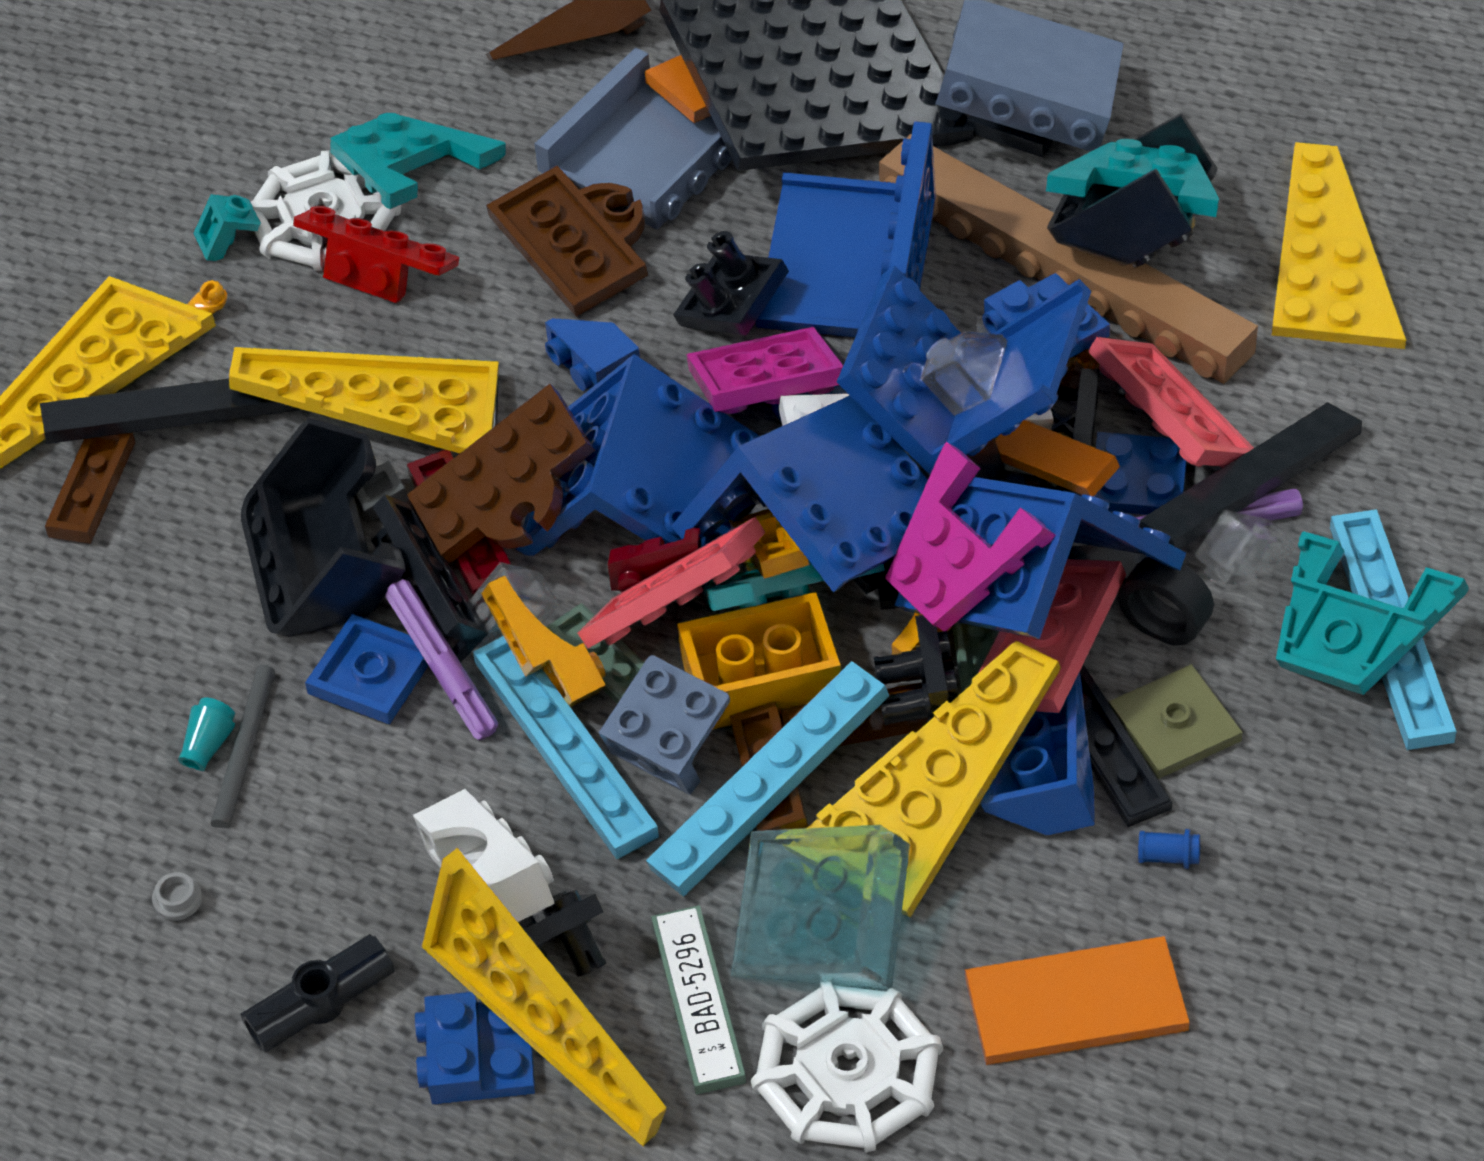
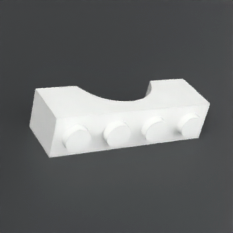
M464 789L413 815L425 848L432 860L441 868L443 858L458 848L517 922L554 904L548 884L552 883L554 879L545 859L541 855L534 857L522 836L515 838L509 825L503 818L496 820L485 800L478 802Z

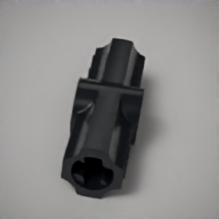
M369 934L327 961L310 960L303 963L295 970L291 983L240 1014L241 1019L253 1041L260 1050L266 1053L312 1023L325 1024L333 1021L340 1015L344 1003L395 972L393 962L377 937ZM323 990H325V991H324L323 993H321V994L312 995L313 993H315V992H317V991H323Z

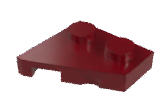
M700 528L685 530L684 539L665 544L662 537L646 540L640 545H627L611 549L608 559L611 591H620L622 593L701 548Z

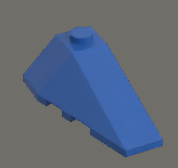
M1080 671L1060 713L1034 712L982 798L981 805L984 812L1044 835H1052L1095 825L1094 785Z

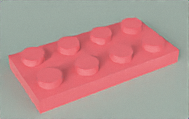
M1096 337L1088 352L1100 364V372L1107 378L1116 381L1126 391V399L1134 406L1143 409L1153 419V427L1176 443L1180 448V455L1187 462L1197 467L1210 465L1223 468L1254 449L1153 344Z
M756 517L748 520L613 597L577 634L587 648L602 640L608 646L617 642L631 631L629 626L639 620L645 626L667 611L665 606L676 600L680 606L692 600L703 591L701 586L710 580H713L715 585H718L735 575L740 570L738 565L748 560L757 552L753 545L766 533Z
M1067 559L1040 639L999 631L979 672L1016 640L1057 660L1061 669L1036 711L1060 713L1127 575L1122 562Z

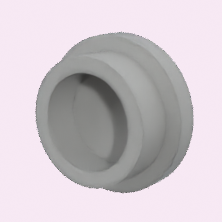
M180 872L169 873L157 882L152 894V903L156 913L162 918L172 921L182 920L190 917L199 909L202 903V891L197 881L188 875Z

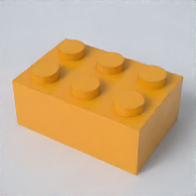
M816 592L678 623L680 653L685 672L726 692L730 697V703L713 729L732 725L730 715L775 701L780 714V709L808 704L841 672V665Z

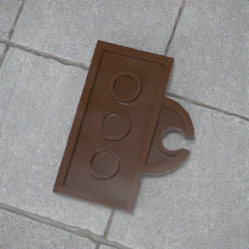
M555 166L486 205L489 217L575 317L648 276L646 264L631 248L645 229L644 209L641 199L634 201L632 189L614 183H598L578 189L558 166ZM631 204L624 212H612L616 207L629 206Z
M548 384L408 493L407 496L440 555L449 563L453 562L485 536L495 545L508 549L525 547L532 544L533 540L531 535L520 527L523 518L528 513L535 511L533 519L548 532L554 525L562 507L563 490L559 479L595 452V449L560 393L551 384Z

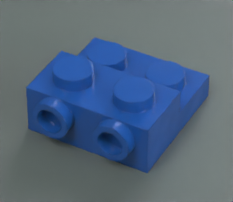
M1056 273L1030 287H1027L1019 280L984 299L983 324L991 335L1069 285ZM1088 303L1085 309L1086 317L1081 322L1076 335L1077 343L1071 350L1068 359L1090 348L1096 337L1108 338L1110 336V324Z
M472 992L424 997L425 1011L415 1012V1029L417 1042L426 1043V1056L417 1057L416 1066L419 1088L428 1087L432 1105L535 1094L533 1047L483 1002H477V997Z

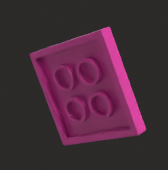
M814 327L686 354L689 371L710 405H712L715 412L721 411L726 414L741 412L747 408V405L759 402L779 404L781 396L805 392L813 395L829 393L834 390V386L839 385L837 379L843 367V364Z

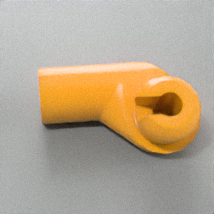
M207 281L202 284L200 292L187 305L214 314L225 306L227 292L218 281Z

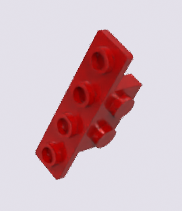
M313 206L310 210L294 217V227L328 238L323 278L394 303L401 301L405 296L409 266L440 276L459 265L460 257L447 253L443 246L431 243L421 244L409 240V236L405 233L383 231L374 228L372 223L359 218L348 219L336 215L335 210L329 207Z

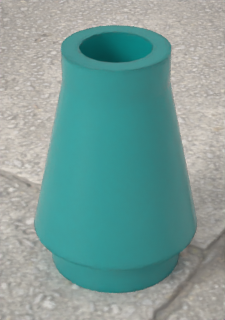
M204 697L200 699L198 705L191 707L182 751L178 758L180 764L199 771H205L208 762L235 728L233 719L236 713L230 706L219 700Z

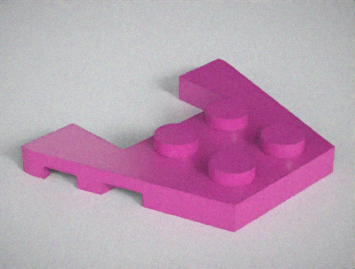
M948 442L941 449L885 578L932 625L943 631L948 630L988 596L990 592L987 587L1005 571L1012 575L1025 564L1022 557L1033 547L1038 545L1044 548L1056 536L1034 515L1020 507L992 546L987 543L952 510L953 505L980 470V467L962 451Z

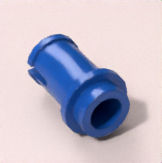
M1185 829L1184 834L1140 831L1138 845L1139 863L1183 864L1184 869H1189L1190 864L1200 863V834H1191L1190 829Z

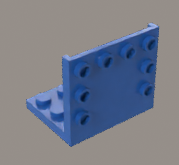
M914 121L911 139H903L901 165H905L904 175H897L896 183L783 172L782 189L768 258L782 259L789 272L757 319L756 327L787 331L814 327L819 334L856 337L884 272L896 266L907 278H910L917 284L919 290L921 289L936 200L932 123Z
M894 266L884 272L879 280L837 379V383L931 475L941 449L946 442L958 448L965 455L974 456L991 439L1000 434L1003 436L1011 434L1019 427L1023 420L1035 413L1037 415L1046 413L1056 403L1058 399L1057 390L1061 379L1068 370L1066 366L1071 350L1077 343L1076 335L1079 326L1087 314L1085 309L1091 290L1078 279L991 334L999 336L969 351L933 349L962 333L950 322L948 316L942 310L937 309L925 297L913 280L907 278Z
M633 354L568 406L595 449V452L559 479L563 490L562 507L554 525L548 532L533 519L535 511L527 514L523 528L531 535L533 543L525 547H518L516 550L524 555L534 556L545 547L551 548L563 533L570 528H578L585 517L595 509L645 541L657 537H662L665 544L682 540L671 525L737 447L760 436L721 411L715 412L709 402ZM726 519L718 529L707 536H703L700 533L701 546L703 547L731 531L729 520L732 519Z
M849 395L738 446L671 526L681 539H684L685 530L691 528H700V533L703 536H707L718 529L726 519L731 518L734 522L738 521L751 512L755 505L760 503L763 507L769 508L830 589L835 592L845 583L895 557L928 480L905 450Z
M974 477L953 505L952 510L991 546L1020 507L1034 515L1056 536L1044 548L1036 545L1022 557L1025 564L1011 575L1005 571L987 587L990 594L957 622L1040 639L1073 542L1147 555L1179 571L1181 570L1186 552L1169 544L1171 537L1168 534L1151 528H1139L1140 520L1138 518L1118 511L1109 512L1110 504L1097 497L1084 494L1080 496L1071 492ZM899 592L895 606L907 612L921 614Z

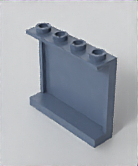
M964 0L955 27L954 40L936 105L1084 150L1093 151L1099 148L1111 117L1124 43L987 1Z
M635 47L534 145L539 172L544 173L558 166L578 189L598 183H614L632 189L634 201L641 199L645 214V224L658 230L668 219H675L679 215L683 204L693 194H700L704 190L708 179L718 169H725L732 158L711 116L693 123L645 83V71L650 69L649 53ZM631 204L629 206H619L614 209L620 212H624L631 206Z

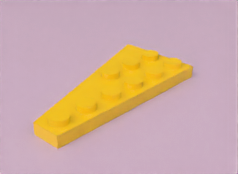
M1295 142L1271 335L1405 349L1406 338L1338 146Z
M109 276L1 394L0 469L45 440L40 403L116 393L214 328L216 323L213 314Z
M234 347L229 372V387L232 390L461 453L493 428L499 362Z
M1016 640L974 676L972 684L952 702L946 701L933 712L934 717L916 733L911 731L857 778L855 786L834 805L829 803L816 814L818 819L798 836L796 833L793 834L782 846L787 852L911 918L1061 669L1059 662Z
M456 848L442 860L422 948L631 1137L644 1146L658 1133L667 1107L461 851Z

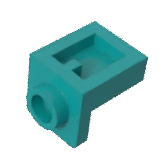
M211 194L193 234L206 260L217 261L224 258L229 245L234 242L236 229L258 231L261 222L249 199L238 195L223 196Z

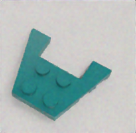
M383 113L376 119L361 125L352 126L347 131L331 137L330 153L353 175L360 174L365 179V187L371 193H377L378 191L381 194V203L386 208L393 209L418 197V182L402 174L445 155H451L473 167L482 169L499 161L506 155V143L396 113Z
M1119 139L1116 142H1109L1049 172L1047 176L1046 192L1085 197L1093 183L1123 187L1156 168L1172 194L1179 196L1178 203L1185 213L1217 217L1219 197L1196 154L1185 153L1184 148L1175 145H1163L1157 149L1144 147L1140 141L1134 139Z
M1303 531L1298 542L1300 549L1298 566H1294L1291 578L1294 586L1290 606L1285 608L1276 660L1280 667L1291 672L1364 695L1467 594L1469 587L1464 578L1426 567L1403 608L1328 586L1326 584L1345 551L1339 541Z
M809 561L808 566L765 579L756 569L735 574L718 585H715L713 580H710L701 587L703 588V601L712 611L738 605L739 608L767 603L766 598L782 595V598L807 594L810 592L808 584L824 581V579ZM882 564L861 576L885 571L884 565Z

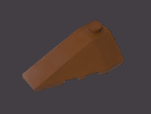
M572 0L569 4L546 16L538 23L525 29L485 55L492 61L608 35L621 29L625 35H628L646 24L643 16L652 10L646 0Z

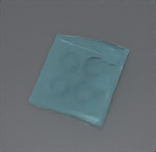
M882 825L751 831L731 976L820 987V982H831L832 985L878 991L892 988L910 844Z

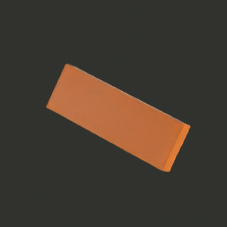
M1023 420L1019 427L1007 436L1000 434L995 439L1003 463L1081 495L1095 496L1120 467L1114 455L1026 420Z

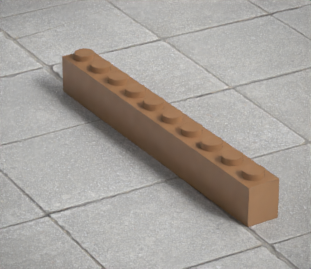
M903 141L879 161L880 182L896 183L897 175H904L905 165H901ZM933 146L936 200L932 219L947 227L955 237L959 239L966 238L979 245L987 255L992 258H1002L1016 266L1018 271L1028 278L1035 277L1041 281L1056 273L1068 285L1080 279L1091 290L1088 304L1101 316L1120 325L1128 335L1132 337L1140 336L1154 344L1163 355L1167 357L1175 356L1191 365L1202 377H1212L1225 384L1255 354L1258 325L1146 263L1137 268H1133L1132 264L1121 266L1056 243L1047 229V225L1054 214L1052 211Z

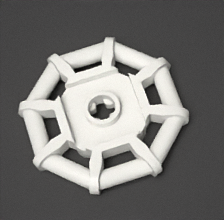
M330 150L321 151L319 156L283 168L274 166L268 171L267 180L253 201H251L261 222L258 231H254L260 243V253L268 259L274 256L313 267L314 271H323L327 248L324 244L327 243L328 238L294 227L293 221L295 216L310 210L313 206L323 204L325 207L334 209L336 215L348 219H363L366 214H375L371 220L372 227L385 231L394 216L400 215L401 205L393 209L386 208L381 203V194L378 191L374 195L364 196L361 190L366 188L365 179L360 174L353 175L330 153ZM334 172L343 174L345 180L335 178ZM280 190L287 192L283 199L280 195L278 200H274ZM280 218L282 224L272 230L268 219ZM292 239H297L304 245H312V249L288 242Z
M828 980L820 982V988L779 1014H769L762 1023V1028L765 1032L757 1072L751 1079L753 1092L763 1096L792 1132V1140L803 1144L806 1140L864 1148L865 1153L876 1151L878 1143L919 1116L927 1117L934 1108V1102L931 1098L938 1055L943 1052L941 1038L937 1035H932L901 1000V992L893 988L886 992L832 985L831 981ZM839 1006L872 1010L871 1015L862 1014V1019L848 1017V1012L839 1011ZM822 1010L825 1011V1016L805 1029L799 1026ZM892 1019L907 1038L898 1041L885 1026L887 1021ZM788 1043L796 1046L797 1053L793 1064L779 1066L783 1044ZM844 1055L848 1060L855 1057L860 1060L856 1063V1069L843 1071L838 1069L837 1058ZM902 1060H916L913 1085L899 1079ZM797 1084L810 1101L801 1111L783 1088ZM890 1096L900 1102L899 1105L871 1122L870 1109ZM823 1111L831 1112L837 1116H847L850 1114L855 1115L856 1126L819 1121Z

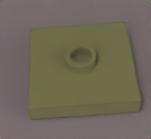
M1192 664L1109 701L1111 708L1158 779L1242 741L1243 732Z

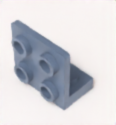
M651 655L646 659L602 726L599 735L611 754L690 795L701 782L692 765L693 759L730 703V697L726 692Z

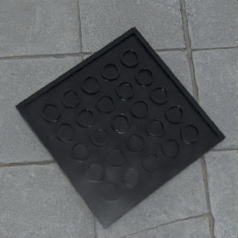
M661 0L659 11L738 171L889 153L904 138L912 134L914 121L932 123L934 147L954 145L972 140L974 128L967 125L968 117L965 113L936 105L944 75L902 0Z

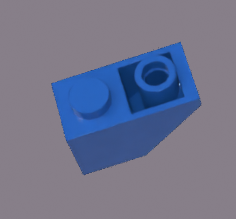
M555 318L545 322L548 340L545 343V349L554 364L559 366L563 363L570 370L573 381L582 391L590 390L633 354L640 358L639 347L612 322Z

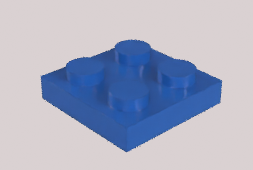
M1097 432L1096 448L1114 455L1120 465L1118 470L1094 496L1110 504L1109 512L1118 511L1148 515L1183 493L1186 460L1182 458L1179 453L1180 448L1171 438Z
M352 614L306 680L305 686L309 695L390 725L429 665L410 635Z

